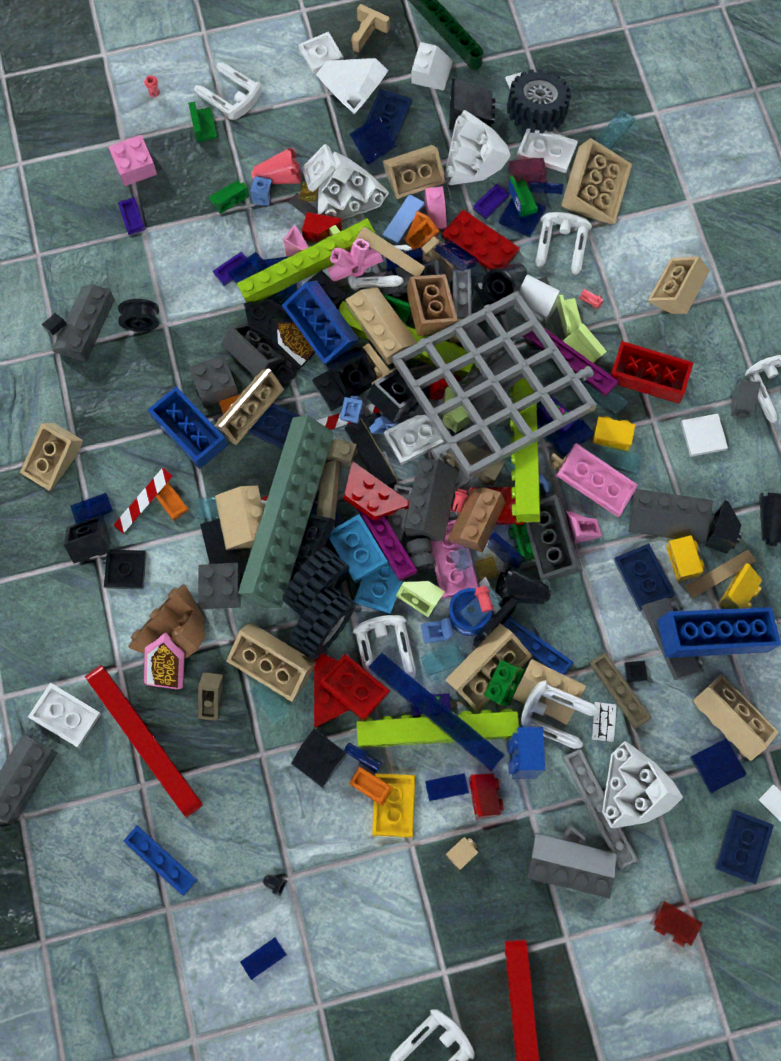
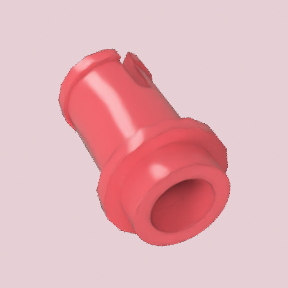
M152 75L147 76L144 84L148 88V93L151 97H154V92L155 97L160 94L157 86L158 80Z
M584 289L581 293L582 296L580 295L579 297L580 300L592 305L593 309H599L604 301L601 295L597 296L587 289Z
M457 489L454 493L455 498L450 511L454 513L457 511V514H460L468 497V492L463 489Z
M487 586L476 588L475 596L478 597L481 612L493 610L494 607L489 596L490 589H487Z

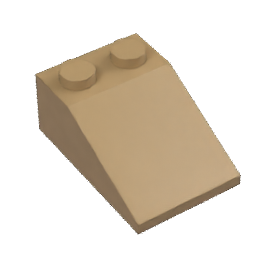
M41 423L20 473L45 489L52 491L76 458L83 440L55 423Z

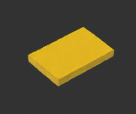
M375 773L376 777L394 788L384 805L374 801L372 836L413 838L415 775Z

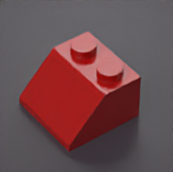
M494 773L470 775L469 785L475 820L500 816L501 811H504L502 798L498 799L497 790H500L499 779L494 777Z

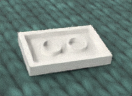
M527 128L517 152V158L566 173L578 141L548 131L539 134V130H535V133H531L530 129Z
M416 415L384 431V436L400 465L445 444L427 415Z
M50 683L28 717L80 748L101 713Z

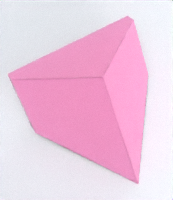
M296 225L290 229L283 239L287 258L309 248Z
M565 510L575 543L602 537L597 519L587 518Z

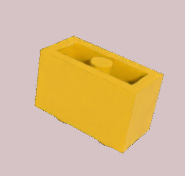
M608 416L598 417L592 444L629 451L632 445L635 424H631L627 420H612Z
M692 535L670 540L667 543L666 549L677 582L699 577L703 573L704 563L702 559H699L697 553L698 545L696 541H693Z

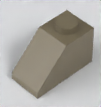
M340 439L332 440L326 462L338 460L340 466L350 469L357 455V444Z
M202 674L198 685V719L218 721L223 692L222 674Z

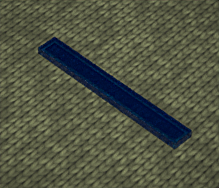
M381 653L369 665V669L490 772L504 758L505 755L385 654Z

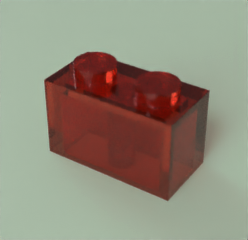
M666 901L660 902L650 922L654 926L653 930L662 936L670 935L673 937L672 941L681 947L685 945L692 946L703 924Z

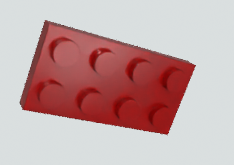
M464 209L445 229L441 237L489 271L494 268L507 266L520 251V247Z

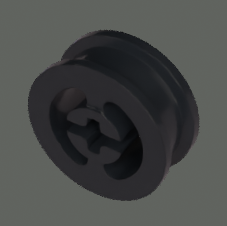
M129 299L119 304L118 311L121 316L118 318V323L122 328L134 332L154 330L159 326V318L157 317L159 306L155 302L146 299Z

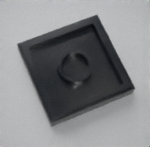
M145 550L108 551L104 588L143 589L147 552Z

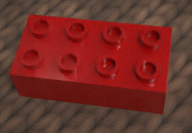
M621 341L610 375L618 380L619 386L680 404L685 394L694 362Z

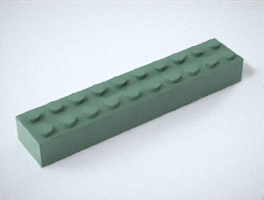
M309 415L292 419L238 594L265 608H282V597L292 575L334 435L333 431Z

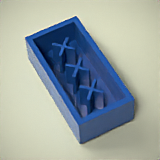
M317 281L305 282L282 304L285 311L324 364H328L343 355L359 340Z
M177 386L148 409L155 423L199 469L228 446L225 437Z
M518 727L507 743L508 754H511L512 757L510 762H508V772L512 774V779H537L545 771L543 727Z

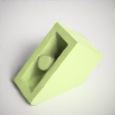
M449 387L445 389L443 403L456 397ZM462 406L443 415L444 424L455 433L472 422Z
M429 581L403 582L396 596L429 617L445 592Z

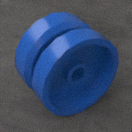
M476 588L460 590L453 596L450 602L448 618H450L455 631L462 635H477L492 617V610L481 612L478 597L475 596Z

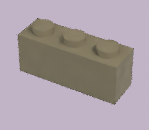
M468 441L458 445L470 466L492 455ZM451 452L443 457V460L449 466L460 468ZM502 460L474 476L479 478L481 483L493 486L506 461Z

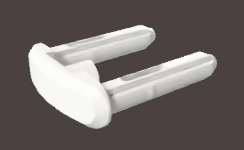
M218 62L216 67L220 73L250 92L247 95L240 91L237 92L234 97L236 103L231 105L203 86L196 85L194 91L198 96L226 113L230 120H235L243 116L254 106L261 95L262 86L260 82L255 83L229 65Z
M563 212L546 213L541 217L543 224L536 255V265L538 268H543L546 264L553 225L561 224L559 232L562 234H569L572 226L578 229L571 264L572 273L577 275L582 269L588 230L592 228V225L587 219L578 215ZM548 231L546 244H543L544 233ZM580 237L583 238L581 250L578 249Z
M408 245L394 246L407 255L412 252V248ZM371 267L366 268L364 273H369ZM350 275L348 276V283L354 291H357L359 288L396 287L403 283V278L398 275L353 277Z
M781 355L772 356L757 362L745 372L744 376L749 378V381L760 382L757 399L766 419L771 423L777 421V412L759 372L765 371L768 379L777 376L779 373L776 368L781 366Z
M386 615L375 617L358 624L352 631L353 634H356L362 666L376 679L377 675L367 631L375 629L376 638L388 636L386 626H394L405 675L408 679L415 678L416 668L405 624L408 620L403 616ZM401 633L404 634V639L407 648L406 653L403 650V645L400 636ZM362 642L366 643L368 661L365 660Z
M546 681L539 682L526 699L520 726L543 727L544 737L573 749L582 748L583 742L578 737L532 718L531 715L535 712L543 716L547 704L539 701L541 696L589 716L598 715L599 709L592 703L547 685Z
M435 1009L430 1010L431 1015L391 1054L389 1061H404L439 1025L446 1029L439 1038L447 1048L455 1040L460 1045V1049L448 1061L474 1059L475 1052L462 1029L450 1017ZM428 1026L429 1029L415 1043H412V1040Z

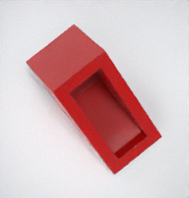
M306 212L302 228L303 239L310 243H319L330 236V227L336 225L339 231L342 230V219Z

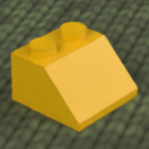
M746 563L736 573L718 605L725 609H743L752 606L750 600L752 597L756 598L761 590L759 585L762 579L750 564Z

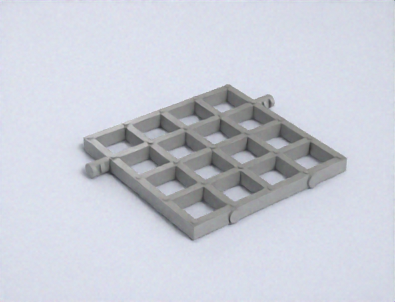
M518 291L491 305L484 306L482 310L428 338H422L418 343L392 356V362L445 443L438 446L437 449L431 450L435 460H439L442 456L445 457L451 452L468 479L592 412L597 405L581 383V381L587 380L588 377L594 376L591 367L586 366L584 369L579 370L578 373H574ZM515 304L527 322L506 333L494 315ZM486 320L497 338L476 349L464 330ZM533 331L545 350L524 360L512 341ZM456 335L467 354L445 364L434 346ZM504 347L516 365L494 376L482 357ZM426 351L437 367V370L415 381L404 362ZM552 358L565 377L543 387L531 368ZM474 362L486 381L464 392L452 373ZM522 374L535 393L513 404L501 384ZM444 378L456 397L433 408L421 389ZM571 385L584 405L563 416L550 396ZM493 390L505 409L482 420L470 401ZM541 401L554 421L532 432L519 412ZM462 406L474 425L452 437L439 417ZM511 417L523 438L501 449L489 428ZM481 434L493 454L470 466L458 445Z

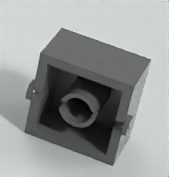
M224 355L189 367L196 385L197 396H200L204 408L217 404L221 400L239 395L235 385L236 381L234 376L231 375Z
M238 563L198 565V603L201 609L241 608V595L238 594L241 585V571Z

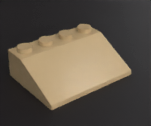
M590 138L578 147L561 206L574 214L615 224L632 163Z

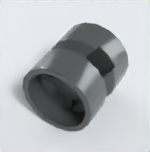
M429 538L412 540L406 544L408 555L412 557L411 561L417 572L426 571L436 566L435 558L430 553L433 549Z

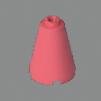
M288 148L254 166L253 171H251L252 179L254 180V177L257 176L271 179L272 184L301 183L300 164L295 159L297 157L295 150Z

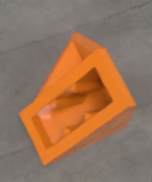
M416 211L409 232L404 239L409 247L412 248V251L416 253L433 237L437 239L439 230L429 216Z

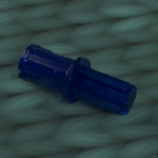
M548 180L545 182L529 181L528 187L530 192L544 193V195H547V193L562 195L564 184L550 183Z
M348 743L344 749L348 755L359 761V765L362 764L377 773L383 763L370 755L368 750L364 752L352 743Z

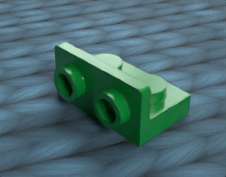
M525 523L523 525H510L508 535L510 540H514L513 552L515 558L518 557L520 563L534 560L535 557Z
M500 660L484 696L500 705L509 706L526 670L520 666L511 665L504 660Z

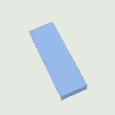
M409 194L383 233L382 238L395 245H399L409 230L416 211L420 212L425 202Z

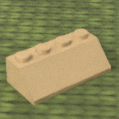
M377 287L360 290L346 299L347 309L387 365L392 363L393 355L417 343Z
M270 369L262 370L214 425L233 444L237 445L284 390Z
M251 622L239 631L226 662L291 702L294 701L308 680L316 664L314 660Z
M499 624L445 681L478 713L490 700L484 696V693L500 660L522 667L532 655L510 630Z
M722 673L693 699L698 710L703 712L710 719L711 723L724 733L726 739L732 742L739 749L740 753L750 761L764 751L779 733Z

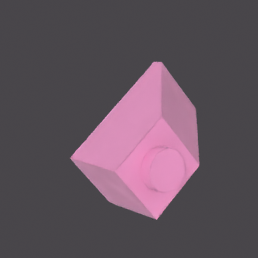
M443 187L425 188L427 216L431 218L438 230L446 229L447 221Z

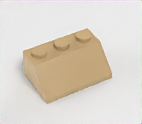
M433 145L383 161L387 179L396 199L423 191L425 188H432L446 183L438 148Z
M699 256L671 258L648 302L672 314H687L710 270Z
M241 486L216 495L215 500L226 550L252 548L263 515V506L258 486Z
M531 659L512 699L525 705L530 692L541 681H546L547 685L578 698H581L586 686ZM541 696L539 699L540 702L547 704L544 715L565 725L568 724L575 709L544 696Z

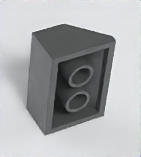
M248 323L230 327L221 343L226 348V351L232 354L242 366H245L254 377L264 369H270L274 373L281 363L284 364L287 361L272 345L271 341L251 330Z

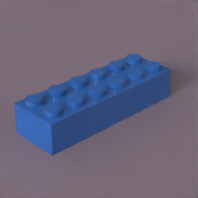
M772 607L671 611L657 619L666 658L766 653L781 646Z

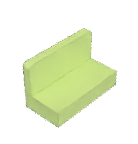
M559 295L557 308L564 336L566 337L582 323L575 298L564 300L563 295Z
M584 323L563 340V342L593 363L607 352Z

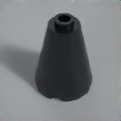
M516 263L488 271L483 277L482 286L486 290L485 295L495 303L518 291L527 275L525 266Z
M768 492V495L764 496V493H760L762 541L766 542L765 545L777 547V544H781V494Z
M506 563L503 566L506 570L505 572H500L495 588V593H498L497 601L508 602L511 598H514L518 601L517 603L542 605L545 601H549L551 591L548 585L511 564Z

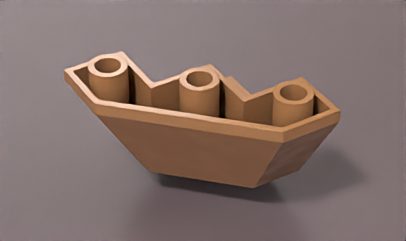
M182 584L178 589L174 587L159 609L156 608L149 615L150 619L140 630L137 629L131 635L132 641L128 645L130 649L145 654V647L156 641L165 632L170 636V640L185 652L184 659L199 649L205 638L203 616L187 586Z

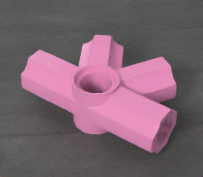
M356 239L350 252L342 248H335L332 251L330 260L335 265L328 267L327 270L333 282L350 275L358 277L364 274L366 268L383 262L381 254L373 248L369 250L370 246L367 241Z

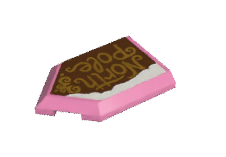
M166 632L156 641L145 647L144 683L149 686L181 689L184 684L185 652L170 640L171 638Z

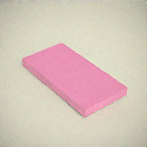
M577 443L573 445L555 475L617 517L621 516L638 484Z
M457 519L448 521L444 542L431 540L433 549L431 554L436 562L434 569L438 587L445 592L441 600L453 598L456 593L466 588H478L470 548L447 540Z

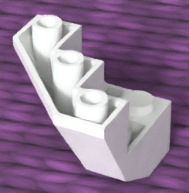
M376 58L327 61L316 75L355 114L376 89L388 70Z
M466 110L458 116L454 127L445 170V176L449 185L483 181L501 170L511 156L507 144L495 130Z
M334 152L333 158L337 169L319 186L318 214L344 220L379 208L389 194L388 190L365 169L349 158Z
M624 741L611 754L602 809L611 828L647 823L669 812L683 798L675 783L655 762L628 742Z

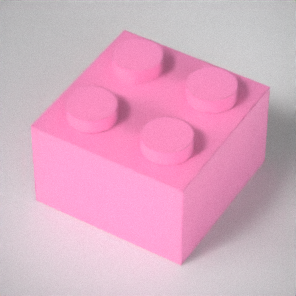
M142 135L109 146L124 187L157 175Z

